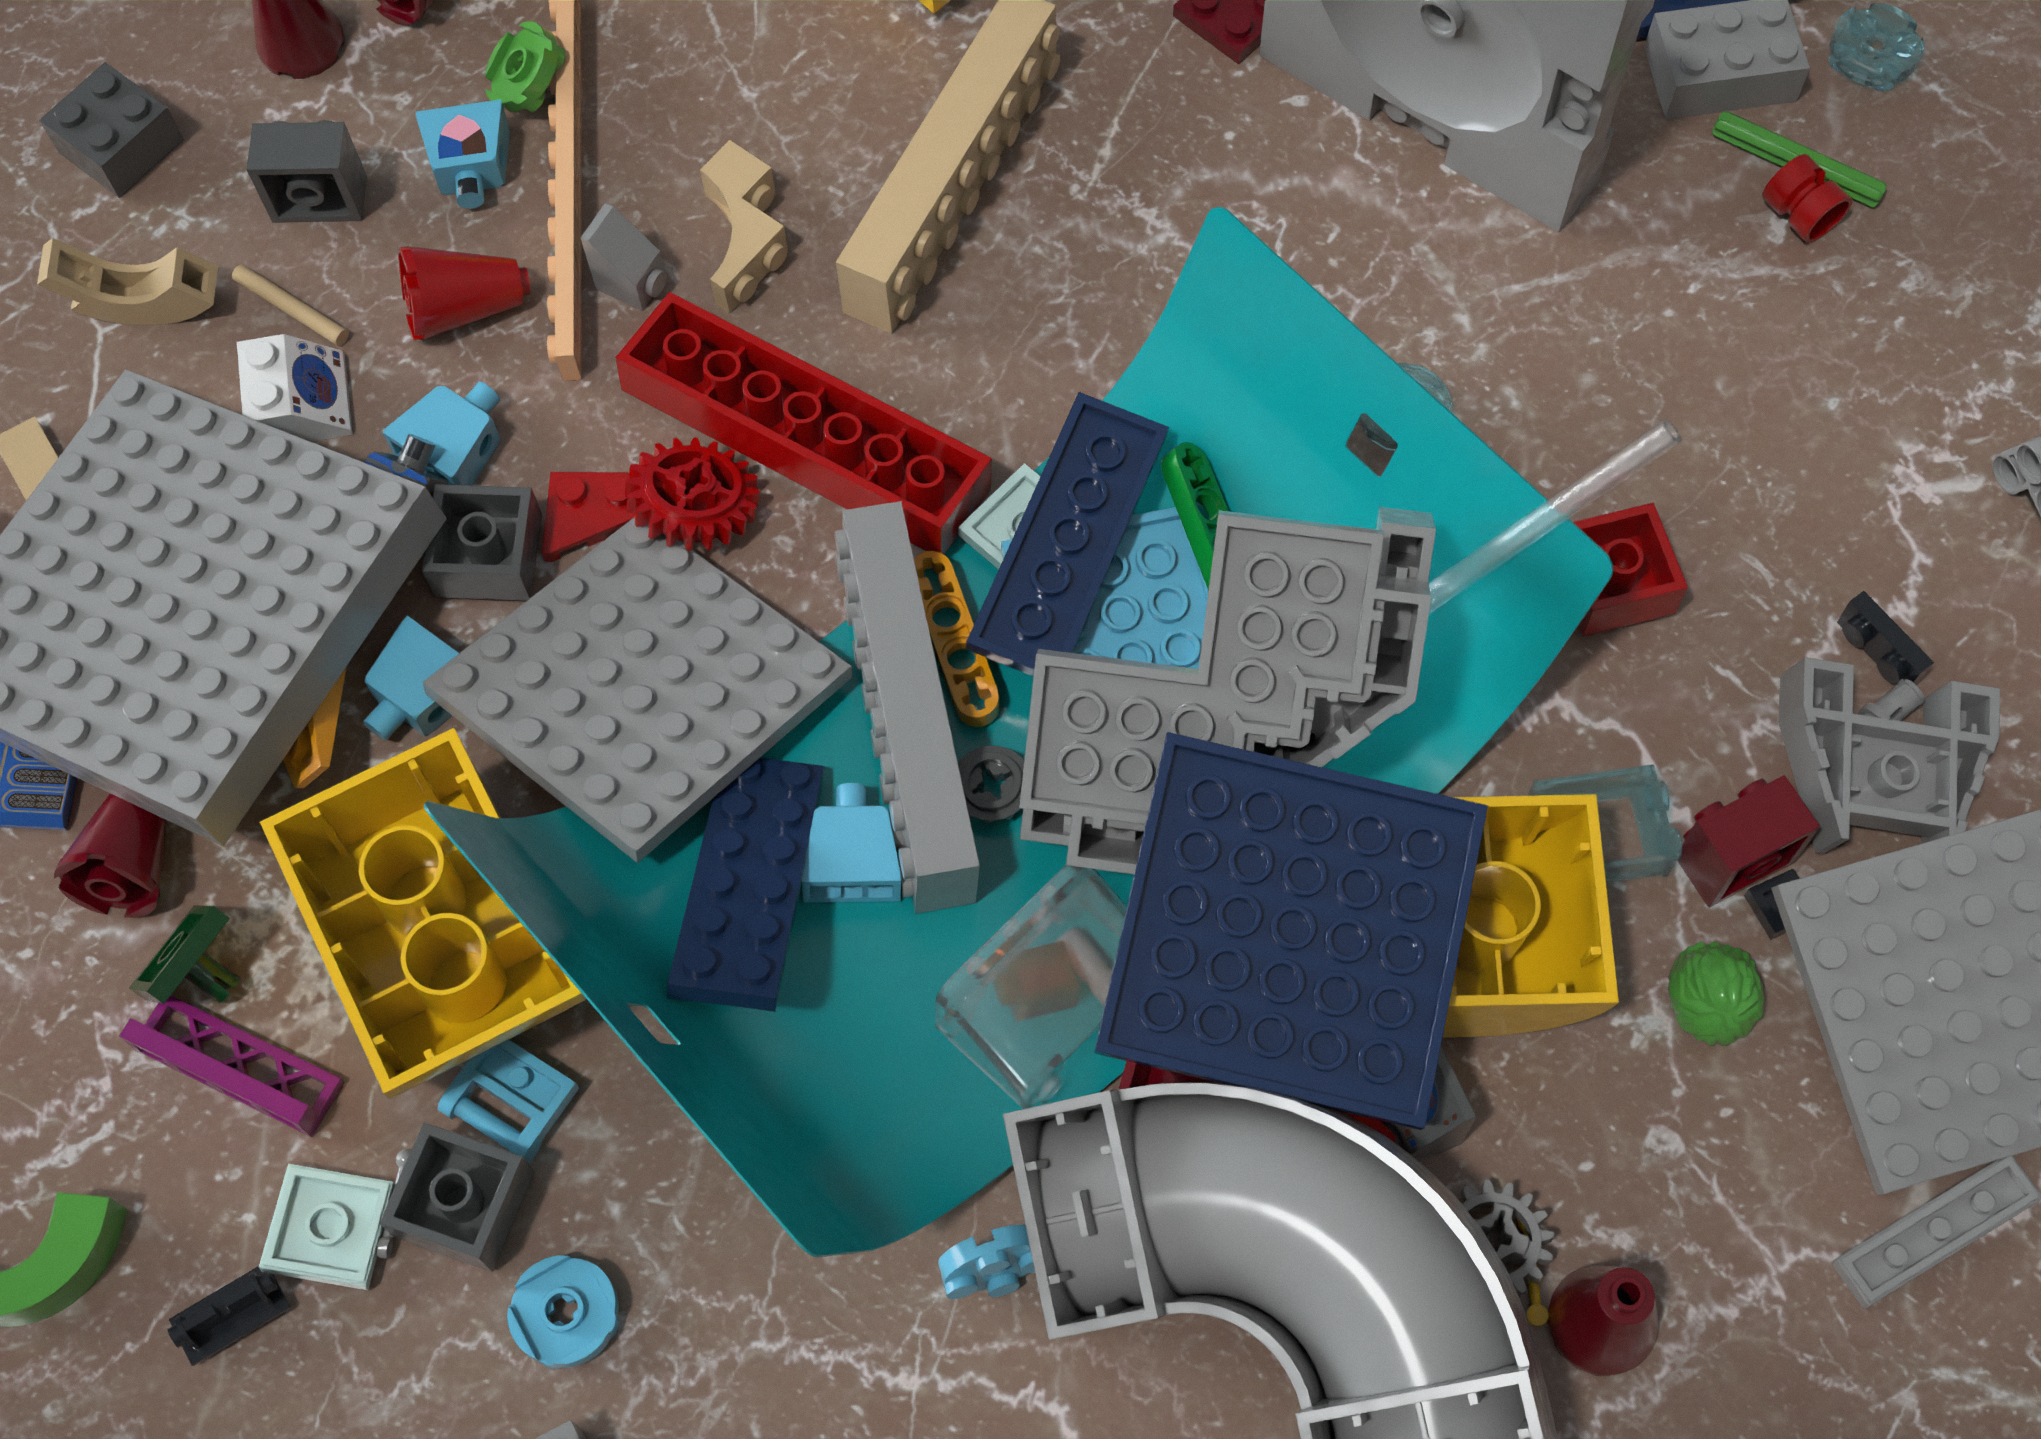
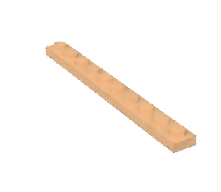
M549 0L551 21L556 23V31H552V33L556 37L557 44L565 50V60L562 66L554 72L549 83L551 94L556 95V104L548 106L550 129L552 132H556V140L548 143L550 167L555 169V179L548 180L550 205L555 207V217L548 218V235L550 244L555 245V256H548L547 263L550 283L555 284V295L548 296L547 308L550 323H555V335H548L547 350L550 363H557L563 381L582 380L581 1Z

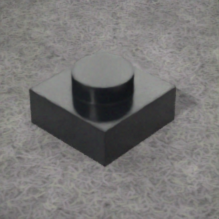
M1794 869L1749 888L1744 895L1770 940L1786 933L1771 888L1799 879Z

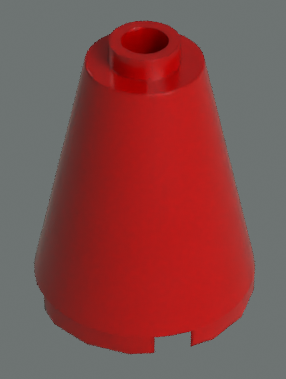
M412 246L399 248L398 261L403 300H406L408 312L412 313L406 314V319L413 341L424 340L522 305L523 295H530V281L527 268H519L517 260L514 258Z

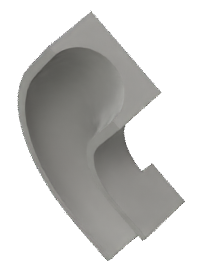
M1218 1082L1160 1083L1120 1090H1108L1003 1114L1049 1340L1156 1319L1170 1314L1196 1313L1226 1320L1251 1333L1281 1363L1293 1384L1301 1410L1295 1413L1301 1439H1558L1536 1345L1525 1310L1505 1266L1483 1230L1456 1196L1420 1161L1380 1132L1337 1110L1256 1088Z

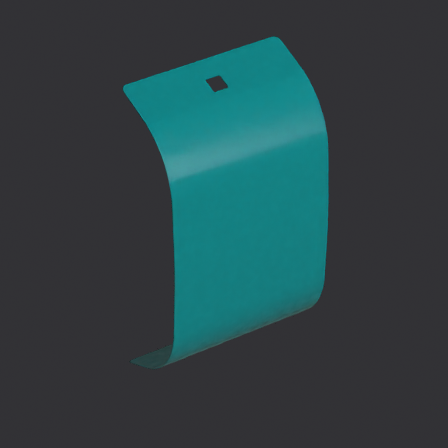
M1215 207L1208 212L1164 311L1131 364L1102 400L1169 427L1165 442L1133 515L1175 507L1162 474L1161 459L1165 454L1183 442L1193 443L1206 455L1229 512L1376 529L1379 507L1432 513L1436 527L1428 580L1432 596L1416 702L1398 715L1397 713L1392 715L1373 729L1371 735L1335 760L1333 758L1322 767L1439 794L1492 738L1548 670L1611 579L1613 574L1612 561L1600 546L1229 210L1223 207ZM1363 413L1374 420L1398 444L1395 453L1381 476L1372 471L1347 446V441ZM1049 457L1034 470L1040 477ZM1196 501L1200 513L1209 520V515L1205 508ZM958 535L945 553V556L948 557L953 566L974 624L998 569ZM933 568L924 570L925 577L929 579L933 589V596L941 593L938 574L933 571ZM950 607L937 610L933 616V621L941 627H951L960 619L959 612ZM846 620L821 639L819 643L851 665L852 678L760 758L824 766L818 807L836 806V787L844 783H858L866 787V806L886 807L891 820L889 804L884 805L880 788L879 775L882 774L880 758L875 759L870 736V729H873L871 713H865L861 691V684H864L862 669L857 670L852 646V640H855L853 625L848 626ZM959 649L951 653L948 663L955 669H967L973 665L976 657L969 650ZM934 652L957 763L969 752L984 746L1008 748L1025 760L1033 676L986 658L998 689L1000 709L998 716L990 724L982 727L968 726L956 714ZM975 681L968 683L970 704L975 706L976 711L984 709V700H981L978 695ZM983 770L984 788L980 792L989 791L993 797L996 796L1000 800V785L1005 781L1002 779L995 782ZM713 798L638 863L568 807L522 818H495L426 801L424 804L428 815L800 1248L813 1257L819 1258L874 1251L895 1243L929 1225L979 1192L1013 1166L1003 1118L1004 1113L1099 1093L1124 1071L1126 1061L1094 1054L1104 1009L1092 996L1088 985L1080 981L1055 950L1054 944L1066 932L1073 928H1078L1103 958L1107 968L1113 971L1134 874L1067 866L1068 846L1021 840L1022 808L1013 815L1011 820H997L991 825L984 820L970 819L980 865L976 903L915 914L912 897L903 898L902 892L901 901L803 903L801 885L776 1012L667 997V983ZM897 850L896 852H897L899 867H901V865H900V859H899V850ZM627 1005L647 1008L678 1045L660 1043Z

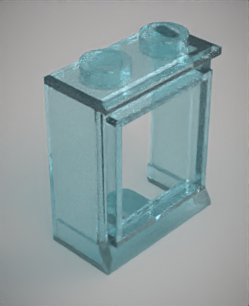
M1654 764L1533 781L1528 796L1596 794L1597 802L1630 797L1644 856L1604 862L1606 883L1659 875L1668 877L1678 858L1681 857L1680 835L1675 827L1670 828L1666 813L1670 803L1668 789L1664 781H1658Z

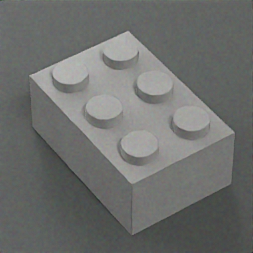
M1749 0L1654 13L1644 45L1665 119L1797 102L1810 70L1788 0Z

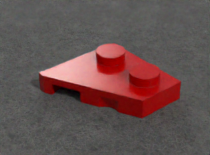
M550 472L542 555L545 562H554L561 559L560 552L586 542L588 547L602 542L635 517V513H627L625 486L626 479L629 478V472Z

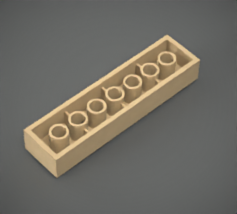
M998 0L836 261L844 314L890 334L894 332L901 319L907 320L915 306L918 290L922 284H929L935 274L939 255L943 249L948 250L953 245L957 237L959 222L964 214L970 215L978 202L979 189L985 179L990 181L994 177L999 166L1002 151L1005 146L1011 147L1014 144L1020 130V121L1026 112H1033L1040 97V88L1046 79L1052 80L1058 70L1060 55L1056 53V43L1060 35V26L1056 25L1055 4L1045 0Z

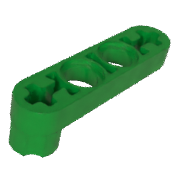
M1183 442L1164 455L1161 459V470L1209 591L1219 510L1228 511V508L1204 452L1193 443ZM1196 501L1205 508L1209 515V520L1200 513Z

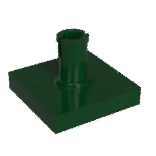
M193 905L129 989L144 1000L164 1004L185 977L214 998L218 1004L222 1003L231 992L215 982L214 978L228 988H235L240 980V976L232 973L205 953V950L230 918L214 906Z

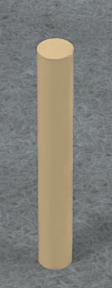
M240 264L233 270L232 279L335 345L342 346L349 337L348 330L248 267Z

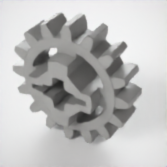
M1490 1180L1484 1181L1481 1194L1476 1195L1474 1190L1468 1185L1463 1187L1461 1191L1462 1205L1468 1213L1480 1208L1492 1207L1489 1215L1479 1220L1474 1219L1486 1237L1490 1230H1493L1496 1222H1500L1498 1233H1500L1499 1242L1502 1245H1500L1496 1253L1503 1265L1508 1262L1516 1265L1519 1262L1523 1263L1518 1270L1509 1274L1519 1298L1522 1297L1527 1291L1524 1282L1525 1278L1530 1282L1538 1284L1544 1276L1535 1264L1549 1265L1553 1257L1550 1252L1541 1248L1542 1245L1551 1243L1554 1239V1232L1540 1230L1539 1225L1543 1223L1548 1214L1545 1210L1532 1213L1528 1209L1533 1195L1530 1193L1524 1195L1520 1200L1512 1197L1513 1184L1509 1182L1503 1188L1502 1193H1494ZM1512 1214L1523 1224L1528 1236L1519 1234L1511 1219Z

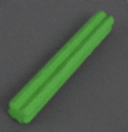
M1723 111L1714 125L1712 132L1714 136L1782 167L1799 155H1809L1826 172L1824 182L1835 181L1852 199L1867 206L1876 207L1886 191L1887 185L1885 182L1729 111Z

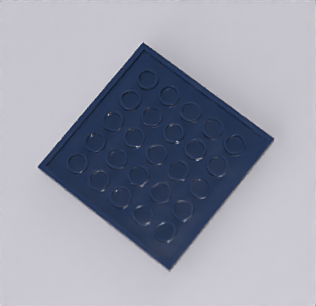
M1167 732L1094 1054L1222 1084L1256 1088L1297 1098L1341 1112L1418 1130L1424 1129L1488 805Z

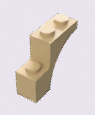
M731 140L700 169L706 197L722 210L732 226L731 241L727 254L718 270L710 278L715 304L729 314L740 302H746L752 297L758 283L770 271L777 270L785 261L788 253L784 226L763 212L770 206L776 194L771 167Z

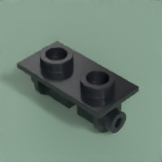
M259 1266L169 1318L172 1327L167 1330L176 1347L182 1346L191 1366H195L289 1310L291 1307L275 1275L270 1274L267 1270L261 1272Z

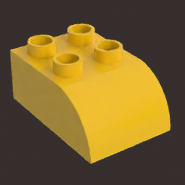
M455 728L260 821L380 1087L389 1099H393L587 1000L424 808L425 802L430 801L490 817L501 818Z
M1597 795L1453 797L1488 805L1442 1038L1501 1036L1546 1030L1587 1020L1616 1006L1619 1003Z

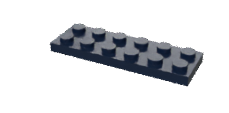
M1078 392L966 641V650L1031 676H1034L1038 649L1074 652L1169 430L1168 426Z
M759 758L713 798L667 983L668 998L776 1012L802 885L814 810L818 807L823 783L824 766Z

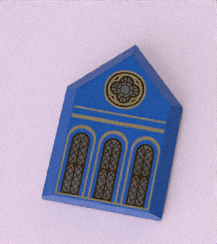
M0 742V827L67 830L78 778Z

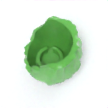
M1698 942L1696 945L1688 946L1684 951L1680 952L1668 975L1670 1008L1674 1011L1679 1026L1684 1032L1693 1034L1696 1040L1699 1042L1704 1041L1709 1046H1714L1715 1044L1729 1046L1731 1043H1735L1738 1038L1746 1037L1755 1023L1762 1019L1764 1010L1763 984L1756 971L1755 961L1750 958L1747 952L1742 951L1740 948H1732L1728 944L1722 946L1718 942H1712L1707 945L1703 942Z

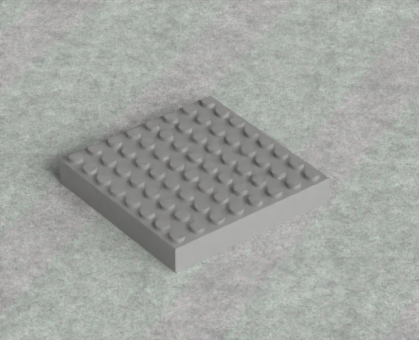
M125 369L0 535V742L224 847L446 521V516L425 486Z

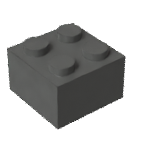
M106 62L39 120L58 153L118 198L123 196L184 140L168 108Z
M322 120L309 123H288L284 121L252 123L246 170L272 223L362 221L367 175L345 122Z
M435 484L433 499L447 519L424 553L422 573L434 597L529 600L532 594L542 513L532 488Z
M424 1122L379 1224L394 1238L493 1272L535 1171L521 1155Z

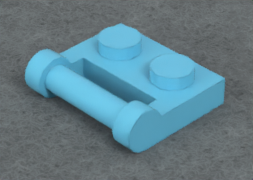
M507 1040L469 1059L441 1097L437 1109L450 1119L456 1117L462 1119L510 1152L523 1156L529 1163L537 1154L542 1140L577 1093L579 1087L570 1078L512 1041ZM479 1086L530 1119L524 1130L519 1132L470 1100V1094L475 1087Z

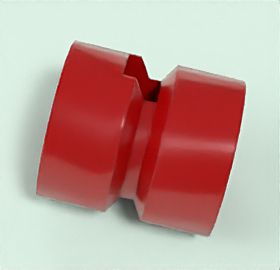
M1803 154L1789 161L1771 178L1764 188L1762 198L1779 215L1788 213L1790 215L1789 225L1805 242L1811 243L1823 237L1843 219L1849 211L1853 199L1835 181L1824 182L1826 172L1809 155Z

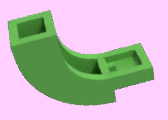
M57 1192L49 1227L39 1247L19 1265L0 1272V1327L23 1326L41 1321L61 1312L82 1297L96 1283L110 1263L121 1237L127 1209L110 1197Z

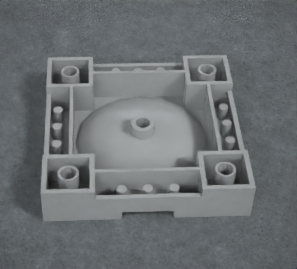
M1265 0L1259 56L1367 120H1370L1380 109L1392 120L1404 123L1418 131L1431 143L1441 145L1447 149L1445 166L1559 233L1599 182L1615 130L1610 127V123L1641 22L1652 10L1655 0Z

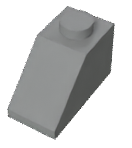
M605 203L581 236L595 287L597 290L643 311L652 297L655 298L660 295L666 283L667 275L660 250L614 206Z

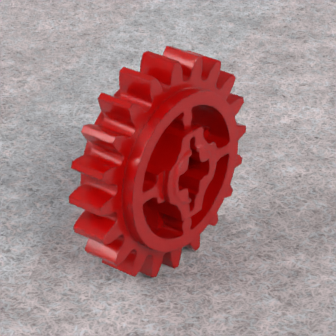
M697 437L692 439L690 445H683L678 438H673L672 448L666 449L662 444L656 443L654 446V456L641 452L639 464L630 465L629 478L626 479L625 486L627 513H635L634 525L636 527L649 525L648 537L650 539L656 538L661 534L667 536V547L673 546L679 540L684 542L687 551L693 549L694 542H702L707 550H712L713 539L718 538L722 543L729 545L732 532L743 536L746 531V523H754L760 490L756 489L757 475L748 474V461L734 463L735 450L731 449L723 454L718 452V442L713 441L708 447L700 446V441Z

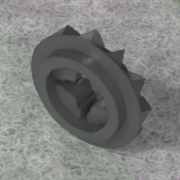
M984 746L969 752L958 762L969 819L984 820L991 825L997 820H1011L1013 815L1021 809L1019 805L1024 760L1017 753L1001 746ZM983 770L995 782L1002 779L1005 781L1000 785V800L996 796L993 797L989 791L980 792L984 788Z

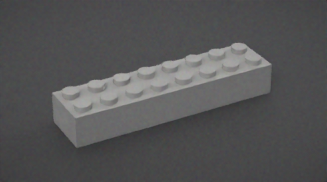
M902 502L842 510L843 529L834 531L837 554H835L836 570L839 583H844L846 593L844 608L848 626L853 625L855 640H852L856 668L857 670L862 669L864 684H861L864 709L866 714L871 713L873 729H870L874 757L875 759L880 758L882 774L879 775L882 798L884 805L889 804L890 823L896 851L899 850L903 898L912 897L915 914L976 903L980 865Z

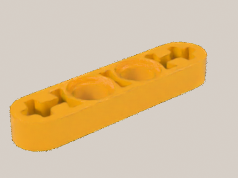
M936 551L923 552L914 558L932 646L956 714L968 726H986L994 721L1000 709L997 686L987 659L984 656L972 652L976 657L975 662L971 667L962 670L955 669L948 663V658L952 652L966 649V641L974 624L948 557ZM933 568V571L938 574L941 593L933 596V589L929 579L925 577L924 570ZM945 607L954 608L959 612L960 619L951 627H941L933 621V616L937 610ZM975 681L978 695L981 700H984V709L976 711L975 706L970 704L968 683Z

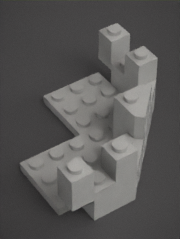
M1379 507L1376 529L1219 510L1199 669L1038 649L1035 661L1019 808L1023 809L1020 839L1068 846L1067 866L1134 874L1167 732L1322 767L1333 758L1335 760L1371 735L1373 729L1395 713L1398 715L1416 702L1432 596L1428 583L1436 533L1432 513Z

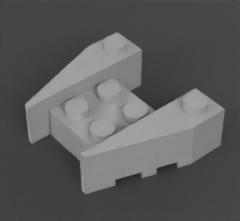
M1804 657L1780 675L1778 723L1799 796L1820 825V828L1812 837L1815 853L1824 854L1849 840V825L1921 836V844L1966 830L1968 823L1965 820L1972 800L1980 792L1985 778L1982 775L1989 755L1994 753L2000 737L1999 688L1950 681L1925 697L1922 725L1853 714L1854 665Z

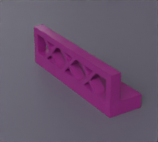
M171 995L164 1004H157L145 1025L130 1018L119 1035L135 1051L311 1138L345 1083L341 1078ZM175 1011L187 1017L191 1035L175 1040L159 1031L171 1012ZM198 1023L210 1029L200 1032ZM223 1035L231 1039L234 1057L217 1061L205 1055L202 1042ZM241 1044H243V1045H245V1046H247V1047H249V1048H251V1049H253V1050H252V1051H249V1052H246V1053H243V1049H242V1045H241ZM269 1057L275 1060L279 1078L262 1083L250 1077L246 1064ZM285 1065L298 1072L287 1075ZM312 1078L325 1086L311 1108L309 1105L293 1098L290 1085Z

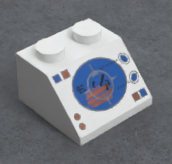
M286 334L237 342L242 414L244 416L310 442L353 435L346 362L342 350Z

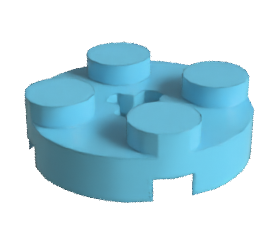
M1011 1225L993 1229L991 1232L994 1241L977 1246L973 1236L947 1250L938 1261L947 1298L959 1299L986 1289L990 1297H1000L1016 1291L1020 1287L1018 1278L1035 1272L1026 1225Z
M556 1255L548 1257L528 1268L515 1285L517 1290L512 1297L511 1307L508 1306L507 1321L514 1341L530 1358L550 1369L571 1368L590 1361L602 1352L609 1340L615 1336L619 1329V1301L610 1279L597 1265L582 1259L571 1258L570 1256ZM560 1298H563L568 1304L576 1301L578 1309L573 1313V1320L566 1325L561 1321H556L552 1324L549 1317L556 1312L554 1302Z

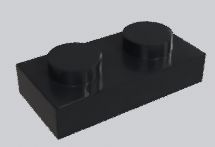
M1865 591L1849 601L1837 621L1846 639L1852 645L1862 648L1877 664L1881 675L1891 683L1897 684L1901 679H1908L1918 685L1934 664L1930 657Z

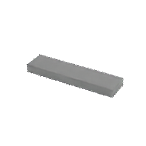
M2010 1155L1991 1163L1838 1257L1831 1264L1860 1306L1865 1310L2041 1200V1194L2015 1158Z

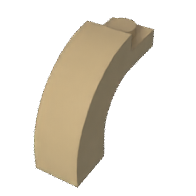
M52 238L43 245L37 285L71 299V311L91 318L127 325L171 324L193 318L213 306L218 265L178 247L155 262L139 265L119 264L100 259Z

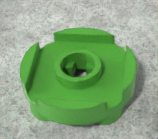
M526 21L519 24L524 30L520 31L517 35L514 36L508 32L501 38L494 48L486 67L485 77L492 81V92L485 89L487 97L491 101L501 99L504 109L510 112H518L522 109H526L529 112L536 111L544 101L545 90L554 72L562 66L565 60V50L557 44L554 34L536 22Z

